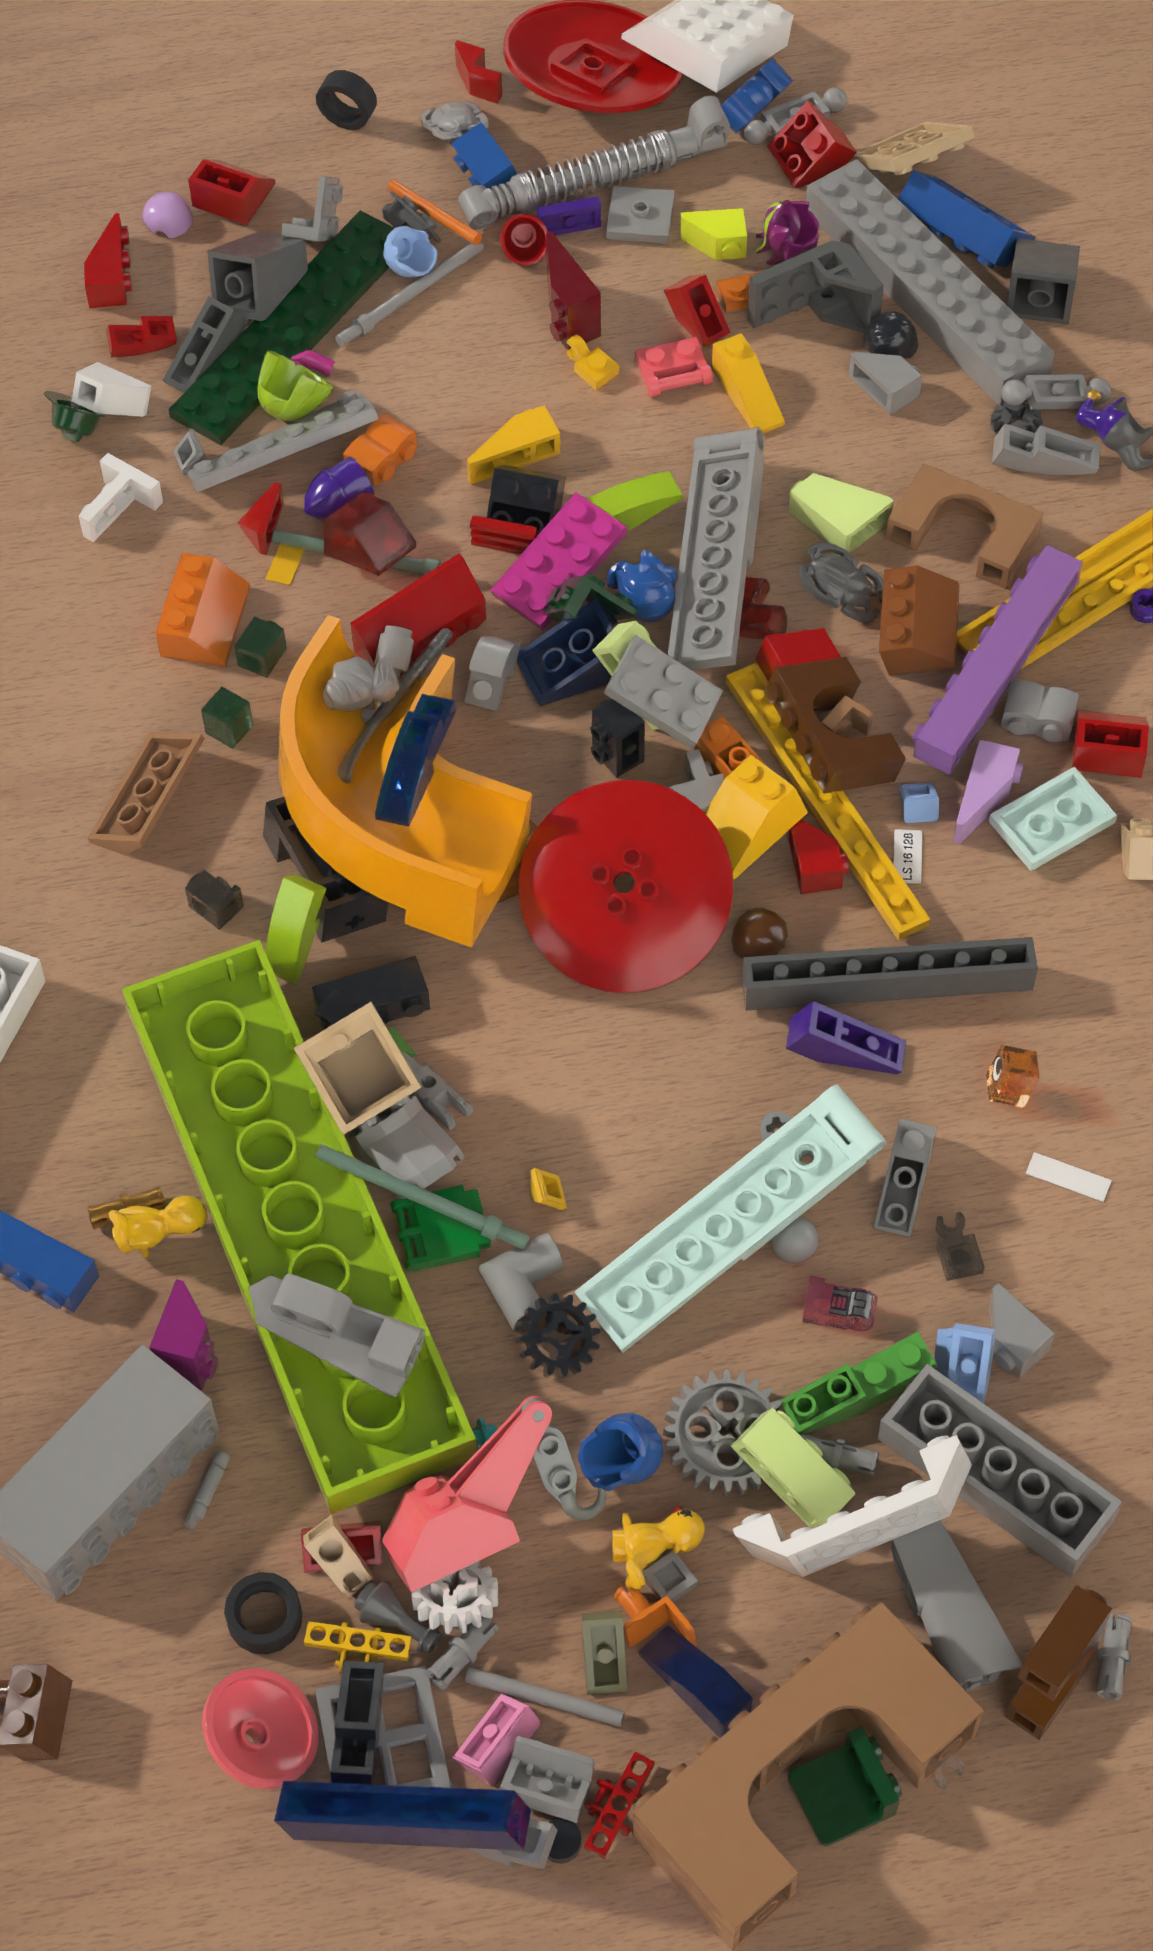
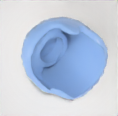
M408 226L395 227L387 235L384 243L383 256L389 268L399 276L406 278H415L428 274L433 269L437 260V250L430 243L428 234L425 231L416 230Z

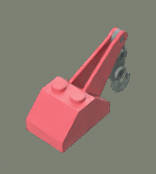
M538 1396L526 1398L452 1478L443 1475L427 1477L418 1481L413 1488L404 1492L383 1537L382 1544L390 1563L411 1593L520 1542L515 1525L506 1512L532 1458L543 1486L561 1503L563 1510L569 1517L575 1520L586 1521L594 1518L602 1511L607 1498L606 1491L602 1488H598L597 1500L590 1507L583 1508L577 1504L575 1498L577 1471L564 1435L557 1427L549 1425L552 1411L542 1398Z

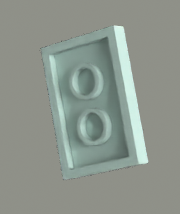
M1073 767L990 814L989 823L1027 868L1033 871L1116 822L1117 814L1081 773Z

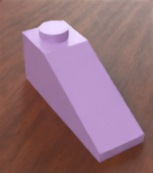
M979 739L956 821L953 843L961 844L1009 797L1012 784L1020 783L1024 764L1018 763L1019 748Z

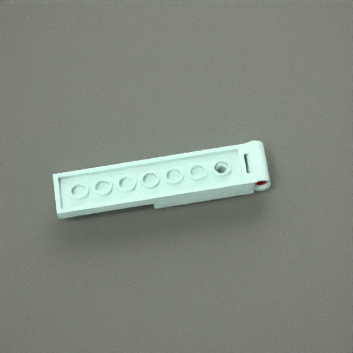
M836 1084L827 1089L819 1098L574 1293L581 1302L587 1304V1310L591 1314L596 1315L595 1320L620 1351L624 1353L740 1259L742 1261L746 1260L865 1165L866 1160L876 1155L885 1146L887 1141L841 1087ZM810 1155L814 1159L809 1164H803L801 1162L802 1157Z

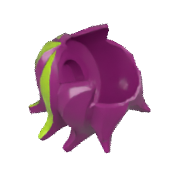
M782 200L780 202L776 201L769 206L765 213L763 232L756 233V238L764 239V242L755 250L757 254L768 250L774 251L773 256L767 260V265L784 259L786 261L817 247L819 222L814 214L808 210L809 202Z

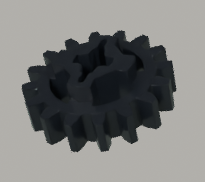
M554 1293L549 1296V1304L541 1297L535 1301L537 1310L528 1307L523 1311L529 1320L517 1323V1327L525 1332L524 1335L516 1338V1343L526 1345L527 1349L520 1354L521 1358L531 1356L534 1359L530 1369L534 1370L539 1366H543L544 1377L551 1376L554 1370H556L560 1379L567 1376L568 1367L575 1375L582 1371L579 1362L588 1365L593 1361L588 1351L599 1349L600 1345L592 1341V1337L601 1333L598 1328H591L590 1322L596 1318V1315L590 1314L586 1316L583 1313L587 1305L585 1302L577 1306L572 1305L573 1295L566 1296L560 1302L558 1294ZM547 1313V1316L545 1317L546 1324L544 1325V1327L542 1329L535 1330L536 1324L540 1317L543 1314ZM567 1314L572 1316L576 1320L578 1325H575L573 1322H571L567 1318ZM555 1330L558 1333H564V1335H572L561 1342L557 1338L544 1337ZM581 1341L578 1352L570 1359L569 1356L572 1355L571 1347L574 1343ZM537 1346H541L546 1350L550 1358L546 1357Z

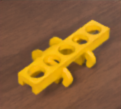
M308 1621L304 1639L306 1647L337 1651L338 1656H341L340 1661L336 1660L335 1666L339 1667V1674H342L343 1662L348 1661V1651L366 1653L365 1662H377V1657L408 1662L409 1649L412 1643L411 1636L385 1633L379 1627H376L375 1631L351 1628L345 1622L341 1626ZM312 1631L326 1633L325 1638L321 1641H314L310 1634ZM331 1634L339 1635L338 1644L330 1640ZM355 1634H362L365 1637V1643L360 1647H354L350 1643L351 1637ZM380 1641L385 1642V1646L379 1650ZM390 1644H403L405 1648L402 1652L395 1653L390 1650Z

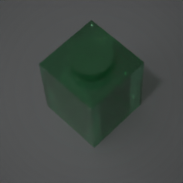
M254 616L234 645L237 665L268 678L287 649L284 628L273 621H265Z
M223 686L201 709L205 733L232 749L253 727L250 702Z

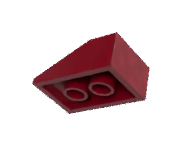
M550 231L546 233L547 280L551 313L550 331L557 342L561 341L565 348L569 350L571 347L567 344V340L575 334L582 337L585 343L601 336V292L554 233Z

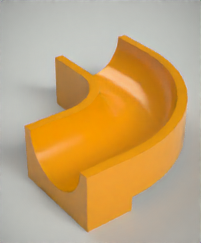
M327 615L290 673L282 697L279 728V780L291 818H293L305 840L335 871L374 896L406 909V925L472 948L524 856L532 793L457 767L441 757L432 748L450 719L455 658L444 654L441 655L430 675L418 679L391 715L379 725L370 737L355 763L351 782H342L337 774L339 765L365 726L361 713L367 706L351 711L330 710L324 702L323 690L327 681L333 676V666L338 662L356 657L343 636L341 619ZM375 700L373 710L376 711L382 702Z

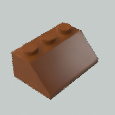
M918 565L884 569L879 653L889 675L956 667L960 589L958 581Z

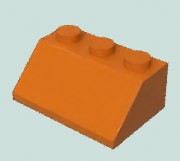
M181 553L155 632L160 657L226 667L250 591V583L214 557Z

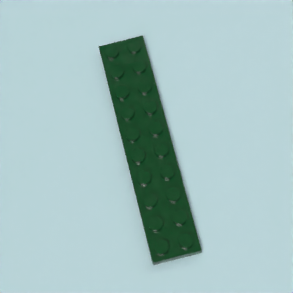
M360 210L308 264L306 274L267 319L263 321L254 320L169 408L170 418L222 445L260 405L258 381L267 351L278 353L290 359L292 356L306 350H312L387 271L389 266L383 256L384 243L387 235L394 227Z

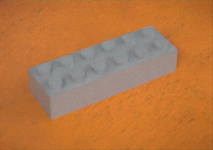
M928 1364L925 1365L880 1422L878 1439L927 1475L929 1474L919 1450L926 1448L927 1443L937 1437L944 1435L953 1437L957 1435L972 1464L958 1497L1071 1578L1118 1516L1122 1504L1120 1499Z

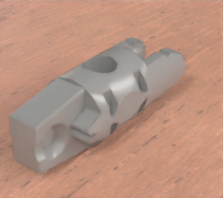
M403 1053L422 1085V1088L413 1092L412 1095L416 1096L418 1101L448 1130L456 1126L453 1116L445 1109L449 1104L465 1117L473 1112V1107L448 1085L444 1079L435 1073L425 1062L420 1065L407 1053Z

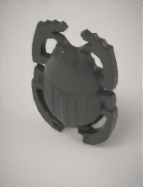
M819 542L809 547L807 553L810 554L813 562L811 565L804 566L802 564L799 567V576L803 586L815 598L826 605L829 604L834 608H838L840 603L844 605L841 608V612L846 616L865 624L873 622L880 613V610L875 608L871 613L870 598L879 593V601L882 602L883 578L865 564L860 565L859 569L856 568L859 561L852 557L851 553L835 544ZM829 552V553H835V554H838V555L829 554V555H824V556H822L821 553ZM867 577H869L873 581V583L875 584V588L872 587V584L867 579ZM852 607H864L866 611L861 613L855 611Z

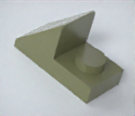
M622 1610L581 1613L587 1695L628 1692Z

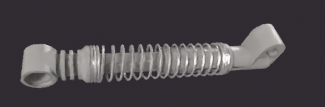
M706 96L691 106L688 123L685 127L669 132L664 129L648 133L647 139L639 136L637 142H634L633 139H629L627 145L624 142H620L618 148L612 144L608 151L602 147L601 153L593 150L592 156L584 153L583 163H581L577 156H574V166H572L568 159H565V169L562 168L559 162H556V172L548 164L546 166V175L538 167L537 178H535L532 171L528 170L527 174L525 172L516 174L511 177L510 181L505 184H499L498 187L492 186L490 189L483 185L472 186L459 195L458 201L469 226L475 230L484 229L492 225L497 220L498 215L502 217L505 214H512L513 211L522 214L537 211L539 205L542 207L547 206L548 203L556 204L558 200L565 202L567 197L574 199L576 194L583 196L585 191L590 194L593 193L594 189L602 190L603 186L611 188L613 183L620 185L622 180L629 182L631 177L638 179L640 174L647 176L649 172L657 173L658 169L664 171L674 167L678 161L726 147L730 123L718 98ZM592 184V190L589 191L586 185ZM583 187V192L579 193L577 188ZM574 190V195L570 196L568 191ZM564 192V199H561L558 194ZM555 195V202H552L549 197ZM546 198L545 205L540 202L541 199Z

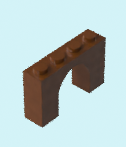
M847 657L775 667L765 690L768 700L774 705L783 726L794 740L797 751L803 756L813 779L817 781L824 794L895 782L906 760L891 733L863 738H848L830 731L818 720L814 711L835 707L845 695L853 700L861 683Z
M1076 1585L1022 1663L1018 1678L1023 1680L1024 1683L1010 1702L1005 1717L1038 1740L1043 1737L1093 1662L1112 1608L1107 1605L1106 1600L1100 1594L1091 1589L1084 1590Z

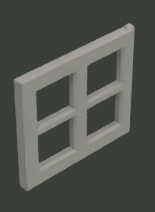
M426 1665L384 1674L383 1693L415 1687L422 1723L386 1730L381 1707L378 1750L380 1751L386 1787L374 1789L373 1794L334 1792L336 1806L333 1808V1812L335 1814L341 1815L451 1791L454 1788V1782L449 1780L430 1681L426 1673ZM340 1684L315 1689L330 1771L335 1742L336 1712L334 1704L338 1703ZM425 1740L432 1777L397 1784L390 1747Z

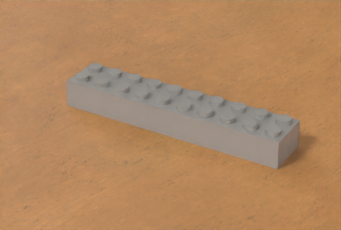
M857 159L807 185L806 202H809L808 210L814 214L819 222V226L834 241L850 244L884 285L883 290L998 405H1003L1005 402L1001 391L1006 382L1013 379L1023 381L1026 375H1051L1054 351Z

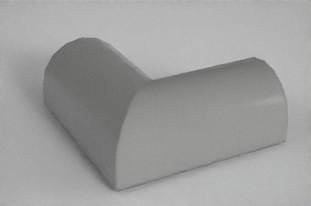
M544 1233L528 1241L524 1250L515 1247L480 1264L479 1272L514 1332L519 1330L517 1327L518 1322L529 1320L523 1313L526 1308L531 1307L537 1310L535 1301L539 1299V1296L532 1284L562 1270L563 1261L551 1236L548 1233ZM547 1313L543 1314L540 1319L547 1316Z

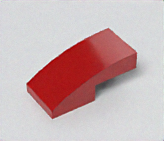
M141 316L140 325H108L107 339L111 357L147 354L168 348L177 342L172 316Z

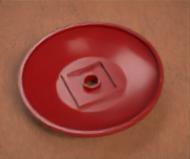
M561 0L544 3L523 12L509 25L504 37V59L516 79L535 94L556 104L576 110L596 113H624L645 109L668 98L679 86L683 73L621 39L623 32L643 21L647 16L612 3L594 0Z
M617 780L593 785L578 791L557 805L543 819L532 835L523 856L519 875V900L523 919L531 938L544 957L556 969L574 981L593 989L612 993H639L661 988L675 982L696 968L709 955L723 934L732 908L734 893L733 871L728 850L722 836L710 818L695 803L680 793L659 784L638 780ZM622 874L631 875L635 880L633 889L627 893L618 892L614 886L615 880Z

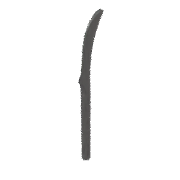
M442 628L399 681V690L396 692V696L391 701L382 702L372 717L365 723L361 734L339 765L337 774L342 782H351L355 763L364 746L379 725L391 715L452 638L450 630Z

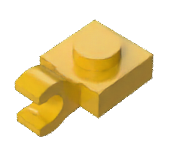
M577 334L567 340V344L571 348L566 351V354L571 360L576 362L574 363V372L595 391L619 375L620 366L599 347L590 351L582 337Z

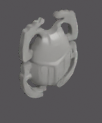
M470 101L443 103L439 108H430L421 114V124L423 127L432 131L435 137L442 140L446 139L448 144L453 143L479 123L475 124L478 121L482 122L485 128L489 127L487 116L483 112L481 113L479 105Z

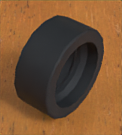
M334 70L327 75L318 89L316 104L320 112L331 123L347 130H358L366 125L377 106V96L369 83L359 75L346 70ZM335 92L342 93L351 98L358 108L348 106L342 102Z
M258 1572L245 1576L232 1587L226 1597L224 1609L231 1637L239 1647L254 1654H271L284 1649L294 1641L301 1628L303 1613L297 1591L287 1579L275 1573ZM262 1592L275 1593L283 1599L287 1607V1616L283 1625L276 1631L264 1635L253 1634L247 1631L240 1620V1610L243 1603L255 1594Z

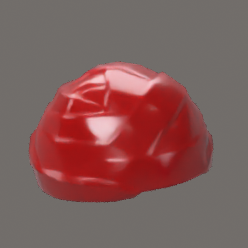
M520 214L509 219L502 227L500 233V244L505 256L511 262L520 266H533L540 263L547 255L546 233L549 231L542 220L533 215Z

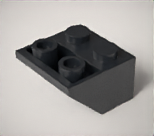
M507 465L495 467L487 518L537 527V535H539L561 509L566 477Z

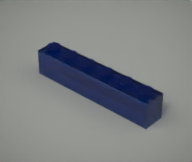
M283 1781L274 1821L293 1840L524 1851L531 1809L514 1790Z

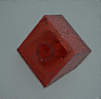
M361 492L324 519L323 554L377 576H380L416 548V540L391 503L377 498L371 493Z

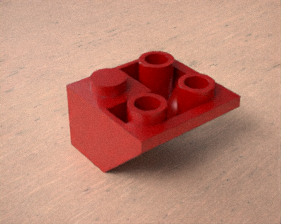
M809 101L798 110L767 145L795 188L809 185L845 166L857 153L844 132Z

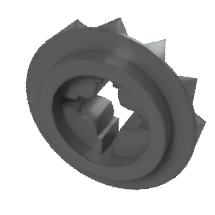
M1004 402L1003 405H996L994 412L991 414L990 423L996 435L1004 424L1035 433L1039 426L1043 425V420L1041 418V410H1030L1029 404L1022 403L1017 406H1011ZM1018 416H1023L1022 421L1017 420L1016 422L1011 423L1012 417L1017 418Z

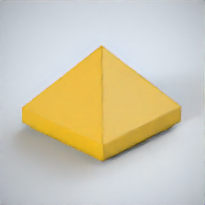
M537 1168L530 1170V1201L562 1211L565 1210L567 1204L559 1176Z

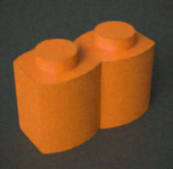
M384 413L368 427L364 434L358 436L343 453L344 460L350 456L354 458L365 472L371 485L377 487L382 482H387L393 477L397 466L413 458L417 451L416 432L387 413Z

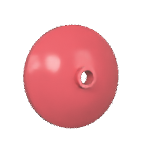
M251 1668L239 1670L221 1680L206 1700L202 1716V1727L206 1745L219 1767L236 1781L257 1789H277L297 1780L312 1764L319 1743L317 1719L310 1702L303 1692L284 1676L265 1669ZM245 1734L252 1737L254 1744L248 1741Z

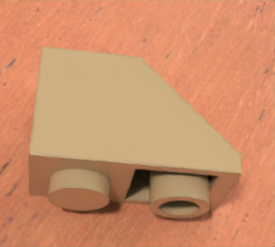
M1132 818L1130 823H1120L1122 863L1125 876L1128 880H1153V824H1151V820Z

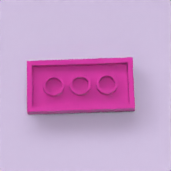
M575 492L491 588L492 595L543 631L553 620L545 615L549 607L546 601L552 590L556 586L560 588L564 579L581 575L587 576V574L592 575L627 535V527Z

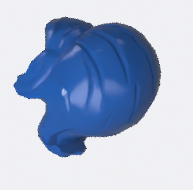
M645 549L640 553L639 564L620 561L612 566L607 575V586L612 589H619L621 594L633 601L631 606L638 610L635 616L637 620L651 623L662 620L672 611L675 602L674 588L677 575L675 567L664 565L658 557Z
M620 1413L601 1422L581 1442L577 1458L582 1473L593 1487L611 1491L618 1486L638 1484L650 1478L657 1471L662 1461L663 1445L660 1434L649 1420L635 1413Z

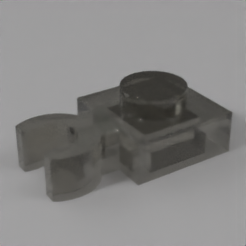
M961 1212L956 1213L955 1223L957 1226L947 1227L943 1222L942 1216H937L936 1232L944 1239L937 1242L936 1248L946 1281L983 1274L985 1268L975 1234L963 1235L965 1217Z

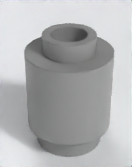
M385 626L384 633H380L374 666L377 665L381 658H387L394 654L396 659L393 661V670L397 678H400V673H406L409 668L414 640L411 639L412 631L396 626Z

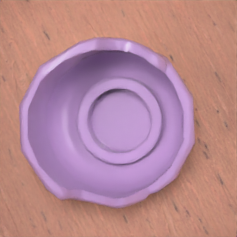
M156 193L144 205L142 218L147 228L154 235L159 231L165 233L170 239L184 234L192 225L193 214L190 207L178 193Z

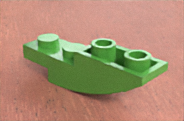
M917 1331L851 1368L847 1363L781 1399L782 1406L794 1422L796 1432L802 1435L803 1433L813 1432L839 1423L904 1393L906 1390L904 1386L912 1383L926 1364L935 1370L938 1369V1366L920 1333Z

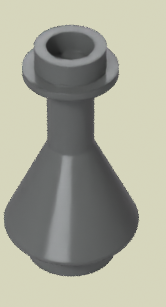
M374 1581L369 1582L355 1602L354 1607L360 1611L359 1619L362 1623L401 1629L419 1642L417 1651L420 1653L422 1651L428 1654L431 1653L442 1637L438 1627L434 1630L430 1629V1627L427 1628L406 1613L388 1581L381 1582L379 1585Z

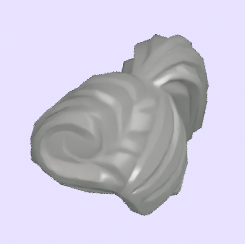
M395 655L381 658L374 670L368 661L359 656L336 663L333 666V676L327 681L323 690V699L330 710L351 711L366 707L374 699L384 703L391 701L399 690V680L393 670V661L396 659Z

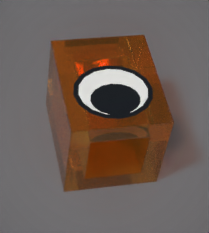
M1006 1045L1000 1046L986 1073L989 1101L1025 1107L1040 1079L1036 1051Z

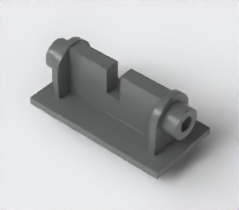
M393 191L390 192L395 201L392 204H386L382 209L383 218L394 228L408 224L410 228L425 231L429 236V240L434 237L438 242L441 241L434 232L437 228L436 224L425 213L420 217L415 213L418 210L417 206L406 195L401 199Z

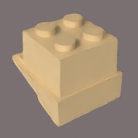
M372 1002L294 1048L343 1135L422 1088L421 1083Z

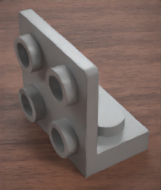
M320 176L314 219L293 217L292 223H282L281 236L312 241H331L333 236L337 235L339 228V218L335 217L336 206L341 203L343 196V186L339 185L340 178Z

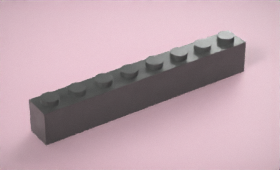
M1033 937L743 957L742 985L745 1010L747 1011L803 1007L813 1001L822 1005L1028 991L1034 988L1038 966Z

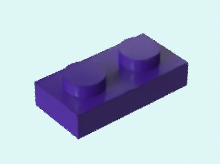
M598 196L537 207V217L543 221L548 231H552L555 236L600 228L601 204Z

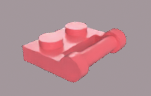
M697 337L635 350V360L650 397L659 396L662 391L698 383H701L703 386L713 383L711 368L709 364L707 365Z

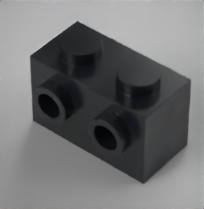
M613 699L604 700L592 710V726L590 727L592 734L591 753L600 765L605 764L612 774L618 778L644 762L645 721L642 717Z

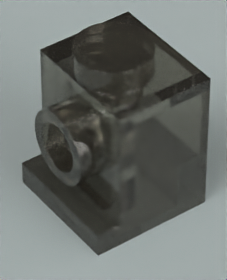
M206 870L195 874L185 887L189 907L219 930L244 907L240 887L235 884L231 888L222 877L217 876L215 878Z

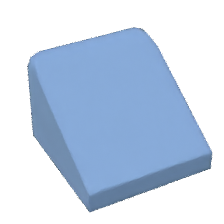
M932 782L903 784L899 786L902 814L905 823L938 820L939 797Z

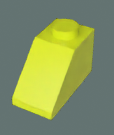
M743 208L681 212V240L714 260L746 258L747 231Z

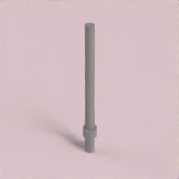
M480 242L478 245L469 244L370 313H363L355 318L351 326L335 336L337 344L343 347L359 335L363 337L374 329V325L483 251V243Z

